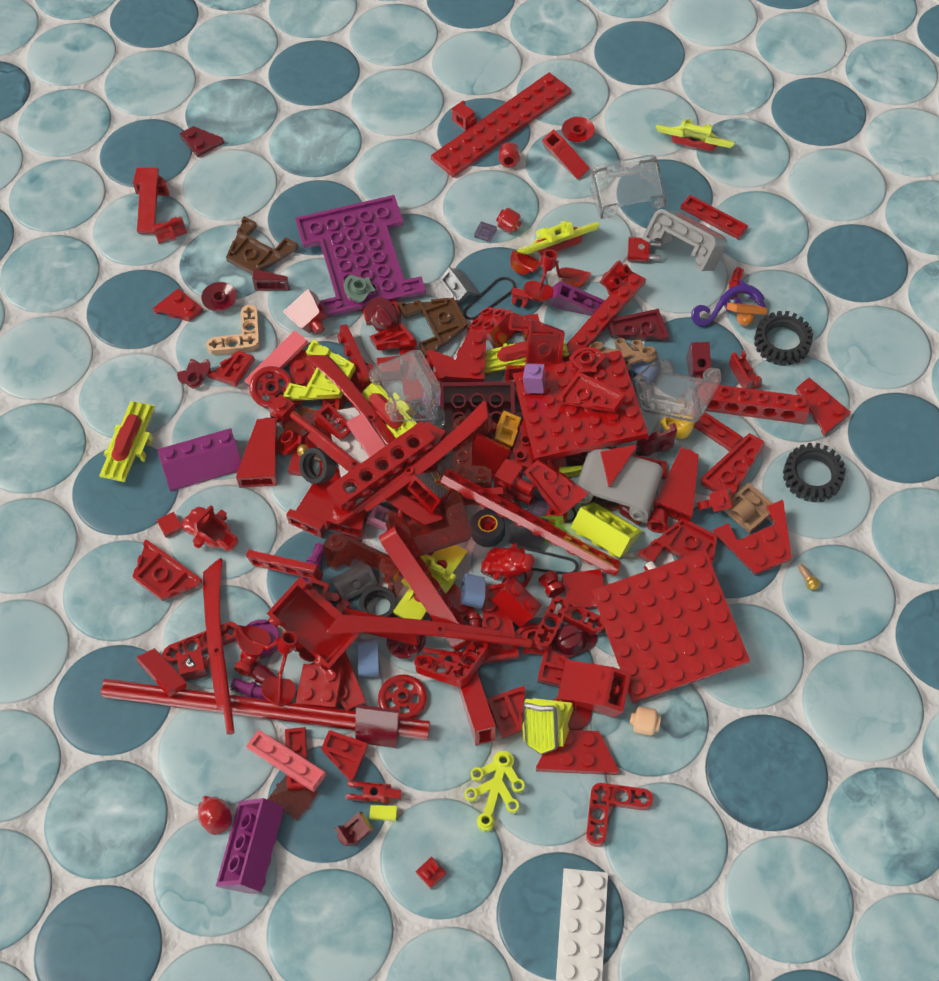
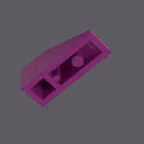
M559 281L552 286L553 294L547 300V303L561 310L592 316L605 300Z

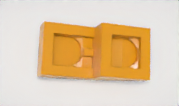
M503 411L494 440L512 447L521 418Z

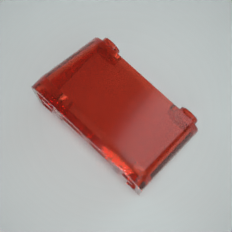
M332 533L327 537L322 545L327 567L336 571L338 566L343 564L350 567L354 559L359 562H365L385 575L383 578L384 583L388 585V589L394 593L396 598L398 597L404 586L401 582L404 577L386 550L352 535Z

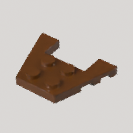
M244 216L241 220V226L238 227L236 238L232 241L227 253L226 260L253 275V270L264 271L296 251L299 247L298 243L286 237L275 249L250 237L249 235L257 228V223Z
M454 297L431 299L430 302H421L420 300H415L414 303L398 302V307L404 319L422 313L434 335L432 338L418 342L425 359L427 358V350H439L468 328V323Z

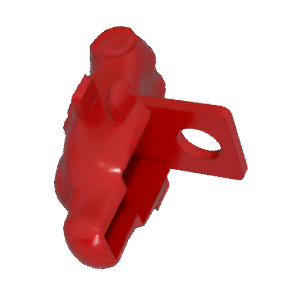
M212 505L207 509L200 506L192 509L189 515L184 517L180 525L186 533L193 535V545L198 549L205 544L211 548H222L230 552L239 543L238 537L232 534L230 526L225 522L227 520V513L224 510H220L215 515Z
M518 543L512 544L510 548L494 547L486 554L485 559L481 563L480 571L484 575L494 577V580L499 579V577L504 578L501 585H505L514 577L526 588L534 574L531 568L535 563V557L532 554H526L525 548H516ZM524 573L525 580L520 582L517 577Z

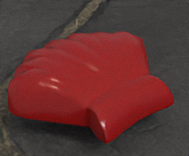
M583 347L573 352L569 359L579 368V372L595 373L597 372L596 368L604 360L605 355L597 348Z
M291 426L289 429L287 428L279 436L277 451L283 456L290 455L297 446L302 444V432L304 429L301 431L297 430L296 433L295 428L294 431Z
M524 624L515 632L516 638L532 640L531 647H524L523 654L534 653L543 655V650L537 649L533 644V637L540 624ZM545 631L542 637L540 638L541 643L545 641V638L548 634Z

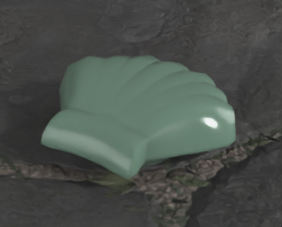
M349 275L343 284L347 297L358 303H362L369 293L375 291L369 277L363 279Z

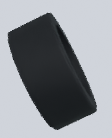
M319 447L309 448L300 457L299 468L301 475L311 484L326 483L335 474L336 461ZM316 454L319 455L323 462L322 474L319 477L314 473L312 467L313 458Z
M374 586L365 590L360 596V611L369 613L366 607L369 600L375 597H384L390 602V608L386 613L379 616H396L393 613L397 607L396 596L390 589L383 586Z

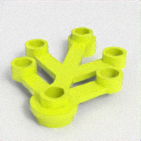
M508 751L497 752L493 757V762L482 768L475 767L471 770V779L474 782H480L483 776L496 771L493 779L476 788L469 787L464 793L465 799L468 802H474L477 797L490 791L484 813L480 814L477 818V826L483 832H489L494 827V817L492 814L498 793L506 804L507 812L514 814L519 809L518 801L512 798L502 781L505 773L512 783L513 792L519 794L524 791L525 784L515 774L512 768L514 758ZM501 758H506L507 762L501 763L499 760ZM479 772L481 776L476 778L473 774ZM520 783L522 788L516 789L514 785ZM469 792H474L475 796L469 798L467 794ZM514 803L516 808L510 809L508 807L509 804ZM488 818L490 822L488 824L482 823V819Z

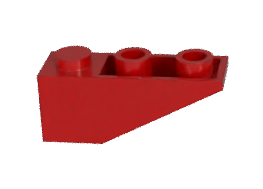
M554 129L541 140L545 149L577 180L590 169L567 141Z

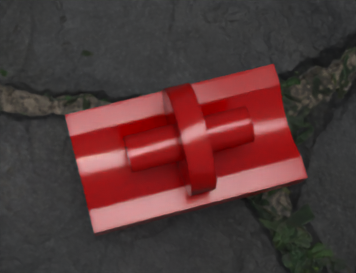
M181 216L171 218L170 221L162 224H155L152 227L159 244L171 239L175 241L177 240L176 237L188 233Z
M620 260L616 261L610 270L603 274L599 282L607 289L610 295L616 288L622 285V281L632 273V270L627 264L623 265Z

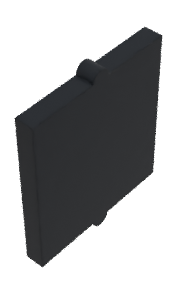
M541 518L546 522L549 521V519ZM513 521V524L510 526L511 532L508 542L512 544L518 543L520 546L541 551L544 537L534 535L531 530L519 527Z

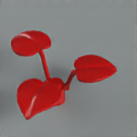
M550 249L544 251L539 262L535 258L515 250L512 251L510 257L511 268L518 274L528 275L530 272L535 273L540 265L544 269L541 283L531 280L526 282L523 287L524 294L537 302L547 301L553 294V288L550 285L544 284L547 271H552L556 267L558 278H562V282L576 288L583 286L591 276V273L569 267L559 269L558 254Z
M237 625L236 640L238 646L244 653L250 656H260L263 649L269 650L278 644V650L283 654L278 678H266L261 685V692L264 698L274 706L284 707L288 705L296 692L292 680L282 679L288 654L294 650V652L299 653L301 659L308 662H314L316 657L297 641L296 634L291 631L283 632L280 638L277 637L270 644L271 638L266 630L255 626Z

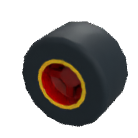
M492 509L478 511L471 519L470 531L472 539L483 547L498 545L505 536L504 518L500 517Z

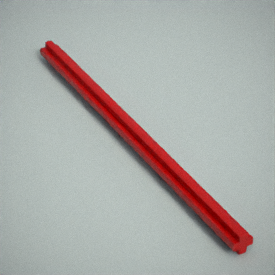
M104 679L103 687L101 688V695L106 698L224 713L223 707L217 708L215 694L212 692L184 689L169 697L158 685ZM230 695L232 714L355 730L356 711L289 703L284 707H278L266 699ZM399 717L398 736L428 740L431 723L427 720Z

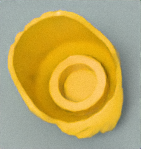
M675 413L673 417H664L660 421V426H663L664 430L667 431L670 429L669 425L675 423L677 427L675 438L685 439L690 436L693 430L695 416L693 413L685 415Z

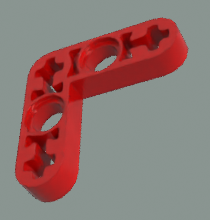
M555 597L551 601L533 637V644L537 649H547L562 620L577 626L579 629H583L591 635L600 634L604 629V624L601 616L563 597ZM559 603L562 606L558 614L556 615L554 611ZM579 612L582 615V619L575 620L572 617V613ZM586 617H588L587 623L584 624ZM553 619L556 622V626H547L545 620ZM594 622L598 623L596 628L592 627ZM545 631L548 634L545 638V641L541 643L540 638L542 637Z
M472 641L456 664L427 654L419 655L414 660L415 670L420 675L456 687H463L469 683L489 654L488 643ZM468 660L475 661L471 665L465 664V662ZM440 668L447 669L443 673L436 672Z
M607 783L595 784L590 793L586 831L587 842L594 847H599L605 842L609 806L647 810L653 802L652 793L645 788ZM599 789H602L603 793L606 794L602 796L601 804H597L598 794L596 793ZM617 792H625L628 799L624 802L618 801L616 798ZM632 793H635L634 798H641V795H645V798L649 800L645 804H641L639 799H634L633 803H630ZM600 809L604 813V818L596 820L593 818L592 812ZM595 825H599L598 834L602 836L598 838V841H595L594 837L590 836V834H594Z

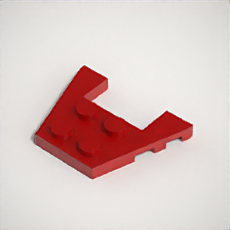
M510 312L509 330L528 331L525 364H544V366L562 363L565 335L563 330L515 312ZM506 365L504 381H512V373L524 371L525 365Z
M783 500L766 506V510L774 525L740 540L736 539L729 523L712 530L717 535V538L724 543V546L731 550L754 575H758L792 559Z
M681 518L667 529L662 536L654 539L645 549L640 550L638 557L647 562L653 561L655 563L662 550L680 559L706 550L712 565L717 535L685 518Z

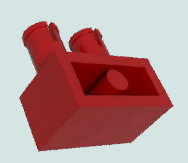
M505 459L494 475V488L503 487L514 499L516 498L530 506L535 498L533 492L536 485L522 479V466Z

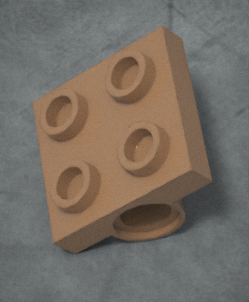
M748 482L732 498L734 507L723 510L750 534L770 517L766 506L773 503Z

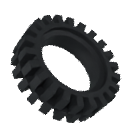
M777 311V315L772 312L770 316L765 315L759 321L754 336V346H757L756 351L758 353L761 352L760 356L762 358L767 355L766 361L770 362L771 359H774L773 364L775 365L778 364V361H781V366H785L788 361L790 366L793 365L794 361L797 364L808 355L813 341L812 328L808 327L809 323L807 321L802 323L803 317L800 316L796 319V313L789 316L790 311H785L784 315H782V311ZM777 327L789 328L798 335L800 343L795 348L789 350L779 349L769 342L767 333Z
M808 443L807 447L802 444L799 449L796 447L793 449V452H790L783 469V480L786 481L785 485L787 488L791 486L790 492L792 494L796 491V497L799 499L801 495H804V501L808 502L810 497L812 502L816 503L818 498L820 502H824L826 498L829 500L838 493L845 479L846 468H843L845 465L844 461H840L841 456L839 454L834 456L836 452L834 449L828 452L829 446L824 445V448L820 449V443H816L815 447L812 446V443ZM805 460H818L829 468L831 480L821 486L809 485L799 477L797 466Z

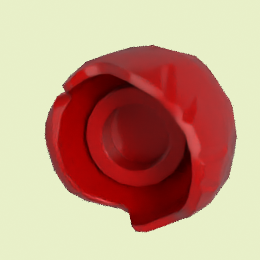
M203 796L202 802L198 804L199 823L212 835H219L228 830L232 824V815L228 803L216 796Z

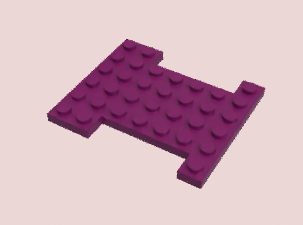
M395 195L295 217L303 249L320 245L335 293V297L320 300L327 318L362 310V308L366 307L367 302L375 297H383L392 302L426 294L422 276L404 280L388 231L390 228L404 225ZM349 275L363 279L370 278L375 291L369 293L362 303L351 300L344 291L343 284Z

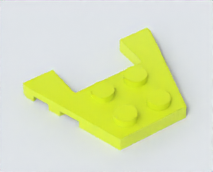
M314 339L306 351L307 356L329 355L349 379H351L356 369L353 363L338 354H334L329 348L323 347ZM316 368L307 387L290 383L283 396L290 401L341 398L343 393L321 370Z

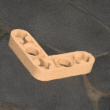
M246 305L242 308V334L210 338L206 344L208 352L211 355L234 354L237 351H256L260 346L259 320L256 307ZM249 312H252L251 319H248ZM250 325L255 326L251 331L246 330V327ZM231 342L238 343L235 347L228 346Z

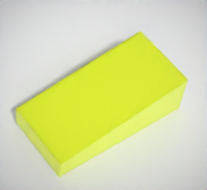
M583 465L559 467V472L564 473L569 478L578 476L582 471Z
M371 805L369 819L396 822L398 808L397 806Z

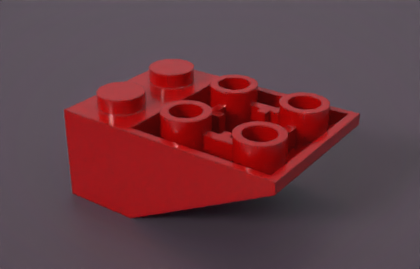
M565 660L557 699L615 718L624 711L631 673L612 666Z

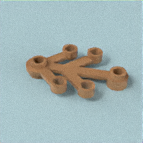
M618 338L614 341L616 349L604 348L602 342H593L589 345V347L599 349L602 353L621 350L627 370H630L631 365L641 361L650 363L658 357L655 348L652 346L645 347L641 340L632 341V349L623 338Z

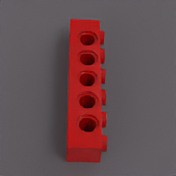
M698 382L693 410L699 407L703 411L805 424L809 414L810 397Z
M420 421L328 486V495L341 511L351 509L361 497L366 498L372 493V489L377 486H383L389 477L398 475L403 471V467L407 464H413L419 459L421 454H426L435 445V437L423 422ZM415 442L419 446L411 448L409 444ZM400 453L403 455V458L396 459L393 456ZM384 464L388 466V468L386 470H380L378 469V466ZM367 475L372 477V480L368 482L362 480ZM349 487H355L357 489L353 493H349L346 491Z

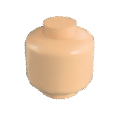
M639 706L636 713L631 712L629 725H633V730L637 734L652 736L655 732L659 731L661 715H658L656 709Z

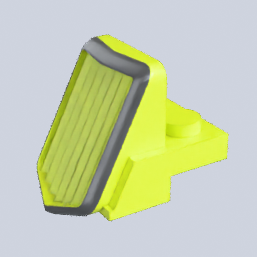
M536 698L526 699L523 704V741L526 742L527 746L541 755L556 750L558 746L563 747L569 732L568 722L573 711L572 703Z

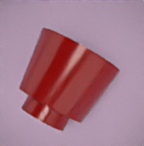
M655 508L651 511L646 525L647 528L655 533H663L668 529V513L665 509Z

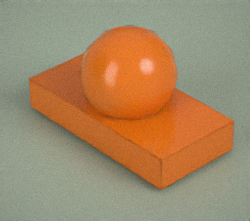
M727 303V310L738 312L737 321L741 326L751 325L754 321V314H767V308L759 305Z

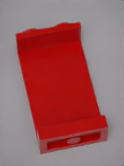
M320 461V463H319V466H320V470H321V471H320V473L318 474V477L322 474V470H323V462H322V461ZM336 467L334 476L328 482L312 484L296 510L289 509L286 514L289 524L321 539L328 530L326 519L336 505L328 495L327 487L341 478L339 468Z

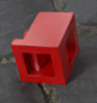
M464 100L452 108V121L465 131L476 124L475 112L466 106Z

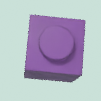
M525 364L523 375L525 393L544 394L546 383L544 364Z

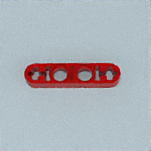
M234 622L221 624L224 638L223 646L235 642L237 624ZM229 629L233 630V635H229ZM206 631L168 645L163 651L165 660L170 665L178 664L177 655L182 654L181 647H183L185 653L201 650L203 654L207 653ZM190 643L198 644L197 649L194 651H188L187 646ZM172 651L176 653L174 658L171 657L170 652Z

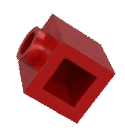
M280 394L268 406L270 418H276V422L286 428L293 420L290 418V414L293 411L296 412L295 404Z

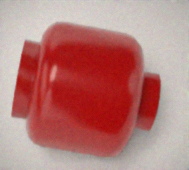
M508 142L500 147L498 158L501 165L510 168L519 163L521 152L518 145Z
M511 208L502 209L496 219L498 222L497 226L508 233H512L514 230L518 231L522 224L520 221L521 215Z

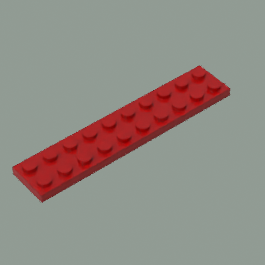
M548 72L433 153L431 160L454 178L569 96L571 88Z

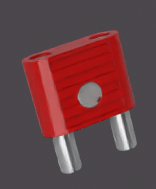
M629 237L627 261H660L661 255L649 254V246L661 247V241L649 243L640 237Z

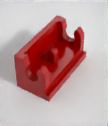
M743 350L739 357L736 352L731 353L729 367L741 387L748 389L761 388L762 379L760 376H756L748 363L746 352Z

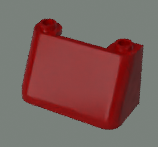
M299 577L266 613L270 616L268 621L277 628L280 625L286 631L295 633L297 641L316 657L314 662L322 669L325 667L329 669L361 634H326L330 625L342 613L302 577Z

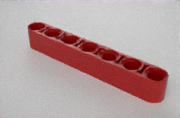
M394 525L379 536L380 543L433 621L467 625L404 531L398 525ZM446 638L455 651L462 650L472 642L470 640Z

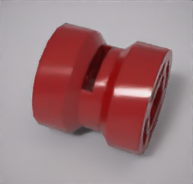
M554 570L544 573L538 579L541 587L545 588V594L548 598L558 596L565 589L563 583L558 581V575Z
M242 651L240 654L241 659L236 662L234 670L243 676L251 677L254 672V665H258L261 657L250 656Z

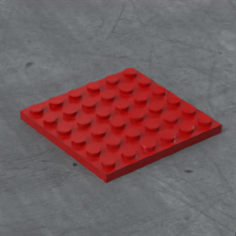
M621 350L603 353L605 358L596 368L597 372L583 373L625 394L626 399L615 413L557 403L556 399L578 372L579 368L571 361L545 366L546 383L544 394L525 393L524 371L512 373L535 462L539 459L546 461L648 438V431Z
M706 550L591 590L619 669L631 673L628 694L632 704L750 663L749 656Z

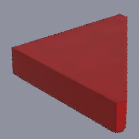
M636 444L600 452L608 487L612 486L618 474L627 464L629 458L636 450Z

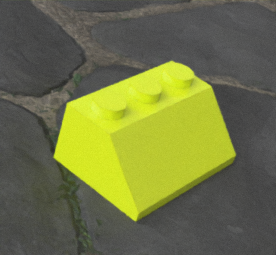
M596 502L581 507L570 527L575 530L577 535L587 537L595 546L603 547L608 550L611 556L619 558L627 554L642 533L641 529Z

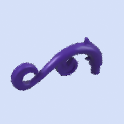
M739 280L741 285L730 288L721 296L709 319L703 321L700 318L702 311L710 313V309L705 305H698L693 308L691 318L696 325L704 327L712 323L723 306L727 310V303H731L730 299L736 294L749 295L748 299H753L757 305L766 307L765 298L756 287ZM734 298V303L743 304L741 299Z

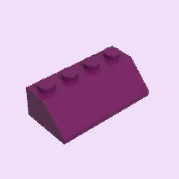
M231 428L158 449L170 492L238 472L241 464Z
M265 798L239 801L216 887L244 893H262L266 883L265 878L268 866L271 863L273 847L277 841V832L282 821L284 806Z

